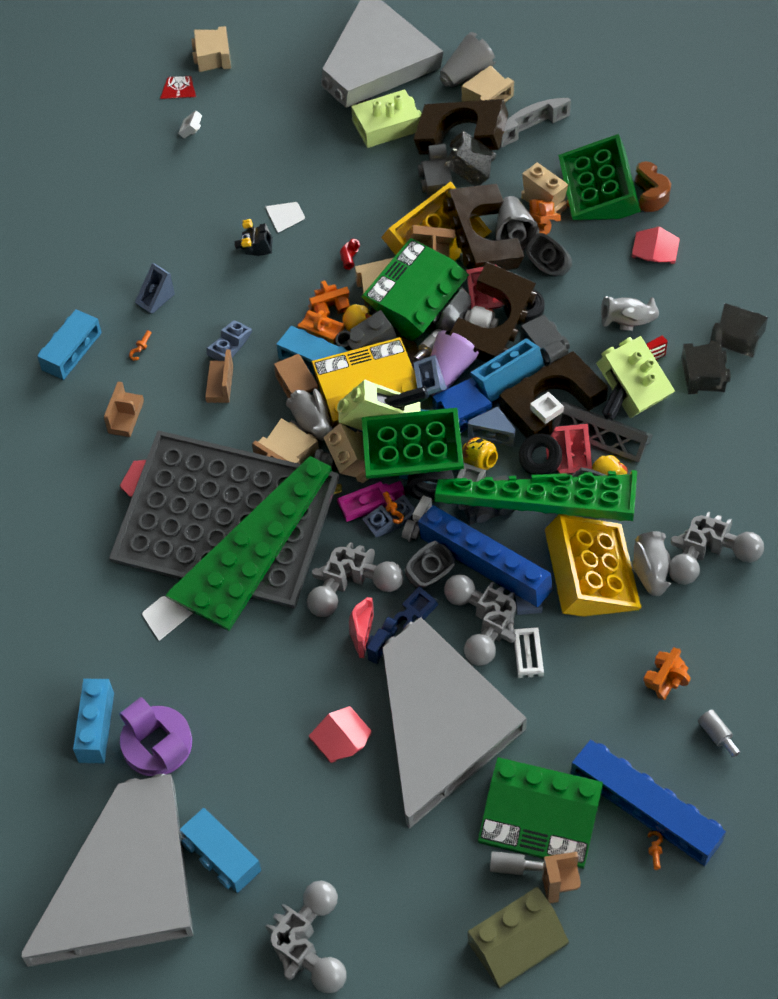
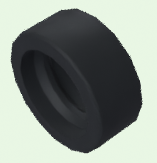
M450 470L409 474L406 488L408 493L415 499L421 500L422 496H426L432 499V503H438L435 502L437 484H429L422 481L438 483V479H454V476Z

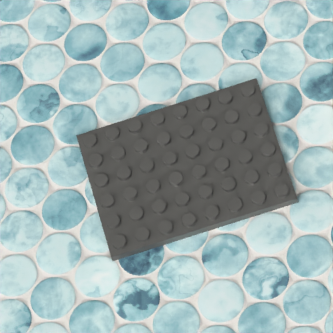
M158 430L109 560L113 563L181 580L301 464ZM330 472L251 598L293 609L296 608L339 479L338 473Z

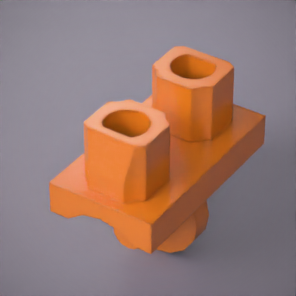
M543 199L529 200L530 211L528 212L537 222L539 233L547 235L552 227L550 220L561 221L560 214L554 213V202H544Z
M325 280L321 281V288L314 290L315 297L309 298L310 305L308 307L310 311L318 313L322 310L329 317L330 311L328 307L335 305L338 313H344L349 307L348 287L337 289L335 284L328 286Z
M308 310L303 321L298 324V329H304L309 334L318 338H324L327 342L335 345L336 336L339 332L343 331L344 324L328 318L327 313L322 310L318 313Z
M673 647L670 653L659 651L655 658V665L657 668H660L659 672L649 670L643 678L646 687L655 690L659 699L665 700L672 688L677 689L679 685L687 686L691 680L690 676L686 673L689 668L681 659V650Z

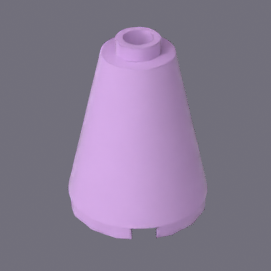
M442 330L436 336L431 356H436L448 389L476 360L479 352L473 351L475 346L466 338L454 332L451 336L446 335V331Z

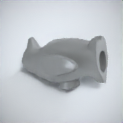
M605 296L602 300L601 318L603 327L608 326L611 322H616L620 324V330L633 331V326L650 323L659 316V310L653 297L650 298L646 305L635 298L623 297L613 299L612 297Z
M317 389L313 390L314 397L305 390H296L286 401V406L290 408L297 421L291 420L290 422L294 423L306 434L310 433L318 440L325 441L323 437L332 430L324 397Z
M658 531L643 533L634 539L632 567L648 593L652 596H661L671 585L670 582H666L671 561L670 554L664 545L666 535Z

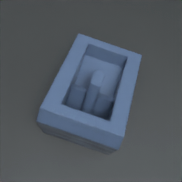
M152 263L135 303L148 312L154 313L175 295L171 274L155 263Z
M435 355L414 362L417 388L426 387L429 395L447 389Z
M496 407L469 420L468 438L478 437L491 443L514 447L515 429L499 407Z

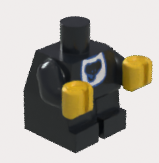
M251 219L243 220L242 226L246 231L242 232L241 240L235 241L236 249L243 248L246 255L262 256L272 254L273 237L266 223L260 224L259 227L255 228L252 225Z

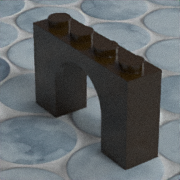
M504 99L424 104L414 137L419 155L428 154V146L442 144L446 133L453 127L463 123L477 124L474 139L479 151L499 150L509 115Z
M497 184L449 189L443 200V208L448 213L450 227L455 230L457 247L461 249L464 266L468 269L484 267L486 262L493 265L496 264L505 270L518 269L525 257L518 238L491 241L479 236L471 227V218L498 214L504 201Z
M486 262L477 279L476 290L501 301L509 312V318L498 327L483 328L458 317L450 336L454 332L470 341L475 346L473 351L479 352L477 358L484 362H488L509 349L507 348L509 342H514L519 330L516 328L519 322L523 324L527 317L528 311H526L528 304L533 305L537 296V292H534L536 283Z
M572 351L549 366L542 367L532 376L525 377L512 388L505 389L499 395V409L526 438L541 433L551 435L553 420L545 424L530 410V403L535 401V398L540 393L550 389L567 391L590 411L607 400L608 386Z

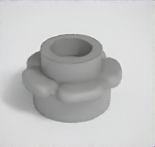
M407 520L401 536L407 539V542H411L412 539L417 540L420 533L419 525H417L418 520Z

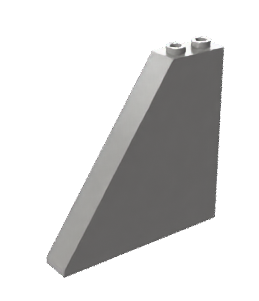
M360 0L322 69L321 86L347 108L440 69L443 50L382 0Z
M421 617L415 622L408 623L399 635L389 638L383 647L405 820L409 828L415 825L526 730L527 718Z
M156 774L151 778L141 780L136 778L129 779L125 783H119L116 786L22 951V959L27 967L194 936L176 791L171 774Z

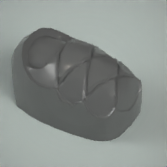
M544 233L536 234L526 247L528 258L537 268L549 275L563 276L572 267V258L567 250Z
M462 287L457 289L432 321L434 327L445 330V334H450L458 317L465 319L466 312L471 305V296Z
M433 541L413 555L406 564L404 574L416 589L418 587L425 588L444 577L454 567V556L445 545Z

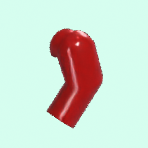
M351 239L340 250L343 266L347 270L354 267L353 257L360 247V242L357 239Z

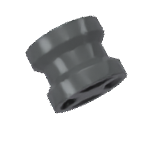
M317 449L314 458L331 466L332 472H335L336 464L331 453Z

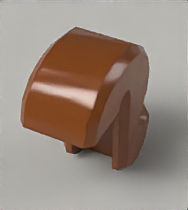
M647 161L640 162L637 165L636 172L638 174L635 177V183L646 191L640 196V210L654 212L663 208L669 202L671 182L665 175L657 173L658 168L655 164Z

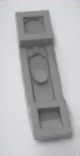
M569 98L549 99L532 104L516 112L506 122L500 148L517 141L519 132L546 119L555 123L570 116L571 100Z

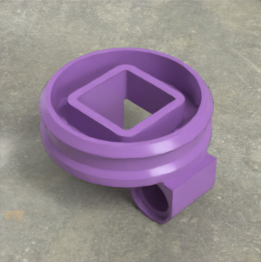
M140 697L119 713L121 720L125 723L120 735V747L127 764L133 770L147 776L168 774L178 769L186 761L192 748V735L188 722L178 711L165 706L150 707ZM158 727H161L168 736L152 748L154 755L152 756L140 741Z

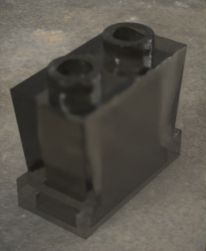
M463 130L451 140L449 147L452 148V151L444 165L473 186H480L490 178L491 162L495 160L496 153Z
M724 303L720 324L715 322L710 344L754 357L758 341L765 332L768 317Z
M720 341L693 347V343L683 344L681 360L688 395L697 394L698 390L725 392L726 385L731 380L730 369H726L725 366L727 355L726 351L722 350Z

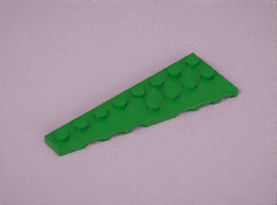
M309 456L166 594L167 598L219 627L230 631L332 471L331 466Z
M631 470V474L616 475L615 471H608V475L594 476L592 472H584V474L578 477H572V475H567L566 473L531 475V479L517 480L516 476H509L508 480L494 481L493 477H484V479L477 482H472L471 479L467 478L438 479L435 502L492 507L495 509L534 511L545 514L584 516L595 519L605 518L618 521H633L637 471Z

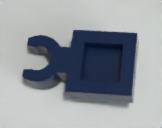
M418 587L402 604L406 610L397 613L393 619L397 621V625L402 620H407L406 624L403 625L404 629L408 623L414 622L416 618L419 619L421 617L425 620L439 604L426 591Z
M387 617L382 629L379 628L374 636L371 635L366 643L369 661L378 664L383 656L385 642L393 637L398 630V627L395 626L396 620Z

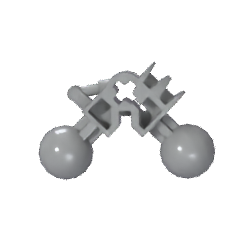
M710 512L706 516H696L692 519L689 529L685 530L683 534L671 538V545L683 549V553L674 556L670 561L669 575L678 584L687 585L693 583L700 573L697 559L703 560L707 545L711 552L719 555L723 547L733 549L737 559L742 562L751 563L757 561L762 556L764 543L761 537L754 532H743L738 536L730 534L732 519L725 523L721 521L722 516L717 515L714 519L710 518Z
M350 542L346 547L342 546L334 549L326 565L312 570L313 578L324 581L323 586L313 588L308 594L307 607L315 616L327 617L332 615L337 609L338 596L336 591H345L348 585L347 577L351 576L354 583L360 585L363 584L365 578L373 579L375 586L382 592H393L402 585L403 571L398 564L390 561L382 562L377 566L373 565L374 549H369L365 553L364 546L359 545L354 549L353 543Z
M462 574L453 575L444 586L447 600L458 606L468 603L476 606L475 616L483 620L481 634L472 635L466 641L464 654L466 659L473 665H487L494 659L496 654L495 640L500 642L503 638L510 643L516 640L513 628L516 612L515 593L512 592L507 596L504 595V587L494 590V582H491L485 592L481 593L475 590L473 580L468 576Z
M321 880L312 882L306 887L303 894L304 906L298 913L287 905L282 904L285 913L283 915L274 914L273 918L276 924L274 926L265 925V928L272 934L271 942L276 954L283 963L285 978L292 980L299 970L302 972L306 968L311 972V980L314 987L323 993L329 994L335 993L343 987L347 972L340 960L333 957H318L314 945L308 941L314 933L311 923L316 916L328 915L337 904L338 895L336 889L330 883ZM282 940H284L285 942L290 940V943L288 945L286 943H283L281 945Z

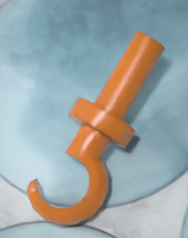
M147 330L142 340L136 342L137 348L132 349L129 353L131 360H139V357L132 356L134 353L141 352L142 349L145 350L147 348L146 342L152 334L151 331Z
M387 491L384 492L383 496L387 503V512H391L392 515L399 517L400 520L393 519L394 523H402L404 517L401 512L396 510L398 508L397 503L392 502Z
M651 831L647 834L648 838L653 835H657L659 838L651 842L648 852L653 857V868L659 870V855L662 854V847L658 845L662 843L663 837L660 832Z

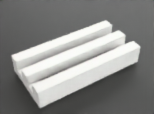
M514 629L516 634L514 648L518 678H523V675H528L529 678L537 674L538 677H543L544 669L539 629ZM529 634L534 636L537 668L532 667ZM519 635H523L527 668H523Z

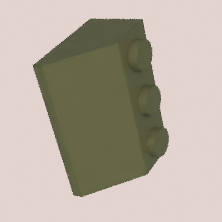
M538 886L468 931V944L499 989L569 944V940L554 908Z

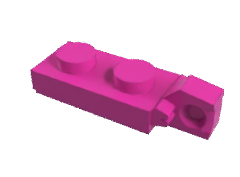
M401 481L390 485L379 482L338 498L337 504L346 522L371 513L381 505L385 508L387 503L383 496L384 492L387 491L392 502H394L402 495L405 496V491Z

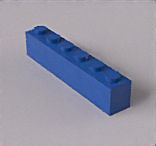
M432 505L418 520L421 539L428 543L437 541L445 545L456 560L510 592H514L515 595L537 608L553 591L550 572L438 507Z
M590 739L573 760L571 765L572 775L603 782L602 796L651 830L660 832L664 839L703 866L708 863L722 844L726 831L723 830L717 821L707 819L701 815L695 806L685 804L677 798L674 792L667 788L663 789L654 783V780L649 775L640 773L632 768V765L627 760L617 758L610 753L605 745L595 743Z

